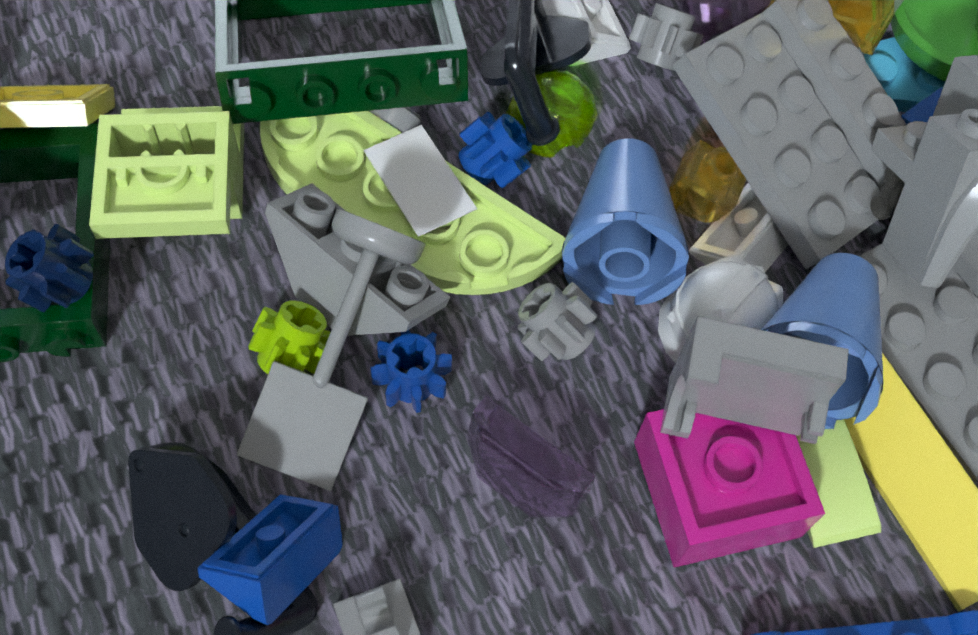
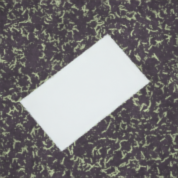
M422 125L363 150L418 237L477 210V207Z

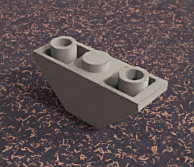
M311 183L269 202L265 214L295 297L299 301L310 304L324 315L327 325L332 329L364 248L344 241L333 233L332 221L337 208L344 209L334 202L329 195ZM379 255L348 336L406 332L446 307L450 296L411 264H402Z

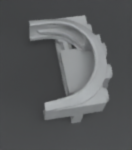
M978 55L954 57L934 114L929 117L928 122L914 121L908 123L907 126L878 128L871 147V151L905 183L882 245L920 286L940 287L967 244L978 232Z

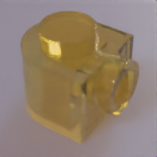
M700 139L683 155L669 187V192L677 213L703 223H710L719 220L736 207L746 178L725 147L715 148Z

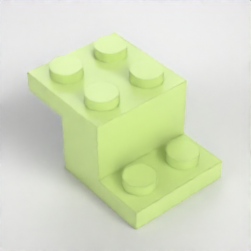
M222 106L121 109V114L99 115L89 222L95 238L230 234V219H242L245 123L232 124L230 112L222 111Z

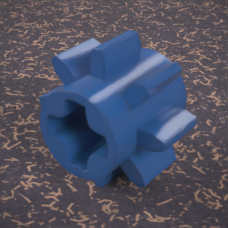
M486 112L459 133V136L467 143L459 151L460 162L468 175L483 185H488L495 179L499 187L503 189L531 167L529 161L524 157L532 149V144L526 137V130L515 118L508 114H503L495 120L490 112Z
M407 330L406 332H401V336L394 339L390 344L380 340L377 343L378 358L383 364H376L370 368L372 384L378 386L388 384L385 393L386 405L388 407L394 406L400 400L412 403L413 409L418 413L421 412L422 401L431 394L443 399L446 396V382L441 375H446L452 371V356L445 353L436 355V333L432 332L424 337L419 334H411ZM416 365L422 366V367H423V371H422L421 369H419V368H416L415 366H416ZM400 367L408 370L407 373L400 372Z

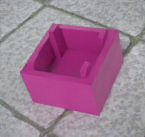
M664 409L646 414L634 444L674 568L801 538L825 515L796 435L696 413L691 433L687 439L660 433Z

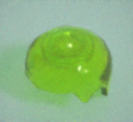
M556 69L535 75L550 115L559 122L560 132L551 143L543 146L532 145V149L529 152L541 157L553 158L557 152L565 147L574 145L575 148H579L584 143L585 138H588L598 119L593 92L580 77L568 71ZM512 96L506 114L515 118L526 130V125L515 98Z

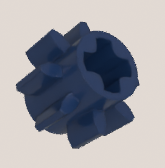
M54 224L48 236L32 229L20 235L10 246L5 258V268L10 276L5 283L19 291L18 300L41 312H45L52 301L67 308L71 303L82 298L92 283L93 268L88 261L94 256V253L80 244V237L59 224Z

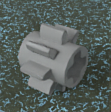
M658 3L655 4L651 17L638 13L629 36L630 40L641 43L637 58L675 71L672 65L684 54L699 47L702 41V34L691 31L696 16Z
M573 282L563 291L552 283L540 285L524 299L518 311V317L522 323L518 325L517 329L524 334L521 343L540 361L547 358L550 353L558 360L575 358L590 345L595 335L596 328L592 321L597 318V314L590 308L593 301Z

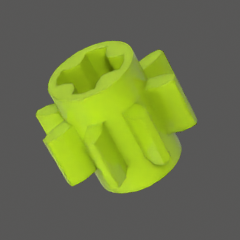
M291 300L283 303L278 313L266 306L262 309L252 330L254 335L248 348L249 350L259 352L257 362L266 374L269 373L274 360L303 372L306 369L314 374L330 331L325 330L327 321L318 309L305 302Z

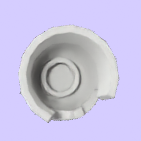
M731 255L699 267L688 276H685L681 286L667 296L659 310L658 333L665 352L676 363L697 316L761 330L782 306L783 288L768 280V275L764 273L763 266L747 264L739 255Z

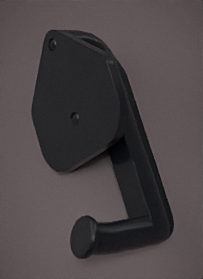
M509 0L506 36L483 54L480 73L487 85L501 86L509 84L526 125L527 140L532 145L543 146L557 138L560 132V125L558 120L550 115L535 76L566 67L583 58L591 48V30L587 21L546 15L541 0Z
M178 442L160 443L133 450L129 455L128 467L136 545L158 579L167 588L174 591H184L194 587L201 580L198 574V567L222 545L228 543L256 514L227 474L201 452L189 445ZM307 586L272 624H262L252 617L237 620L233 616H223L218 620L213 635H291L314 621L318 612V602Z

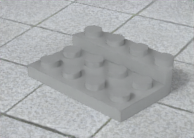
M776 0L762 13L689 51L672 65L805 269L817 264L822 258L838 250L889 211L896 208L905 183L871 151V147L878 128L907 126V124L901 117L893 99L887 95L866 63L862 52L854 45L842 25L833 16L832 7L827 0Z
M978 232L967 244L942 285L937 288L920 286L887 249L880 244L859 255V257L868 261L875 268L879 277L882 353L975 484L978 482Z

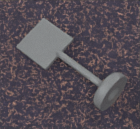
M338 208L332 221L333 233L338 238L364 249L315 373L310 375L275 360L273 361L236 454L329 491L332 490L368 399L367 396L329 382L379 255L402 264L410 265L419 260L426 245L414 238Z

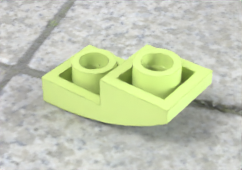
M844 419L836 420L834 429H825L822 437L818 436L816 444L800 441L801 434L799 436L796 435L825 511V515L807 531L813 548L881 533V522L875 502Z

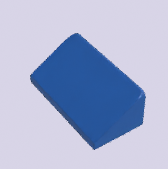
M280 494L240 529L228 543L222 545L198 567L199 578L253 619L262 624H272L340 553L343 542L338 506Z

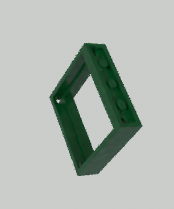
M215 0V76L222 111L230 112L232 124L468 101L467 46L454 0ZM427 4L437 44L242 63L241 20ZM437 60H441L442 68H438ZM243 78H249V86H243Z
M98 123L88 126L0 129V183L78 178L75 235L81 238V245L94 253V256L88 261L93 268L92 283L85 295L78 301L70 304L69 307L50 305L45 312H41L33 307L0 309V362L13 361L19 357V353L47 351L55 356L71 357V349L106 347L110 238L96 239L89 226Z

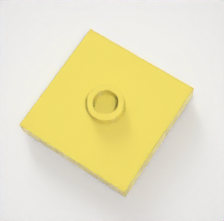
M110 84L0 86V128L88 126L96 121L99 115H104L115 108L114 88L110 87Z

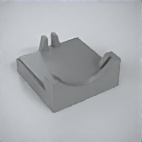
M697 316L669 377L660 433L688 439L695 414L699 413L797 436L801 434L800 441L816 444L818 436L822 437L824 434L829 400L846 380L849 349Z

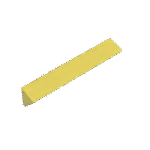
M882 353L884 384L878 406L862 422L854 424L856 417L844 419L863 469L957 611L960 612L978 602V488Z

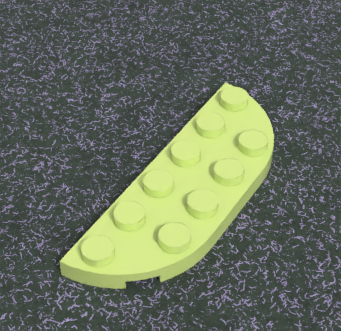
M369 111L260 121V138L267 166L275 181L286 194L313 183L322 192L329 195L345 211L425 243L426 245L421 257L416 263L411 265L421 271L444 292L463 295L504 292L536 280L562 260L564 236L449 162L447 164L477 207V210L418 237L363 151L402 132Z

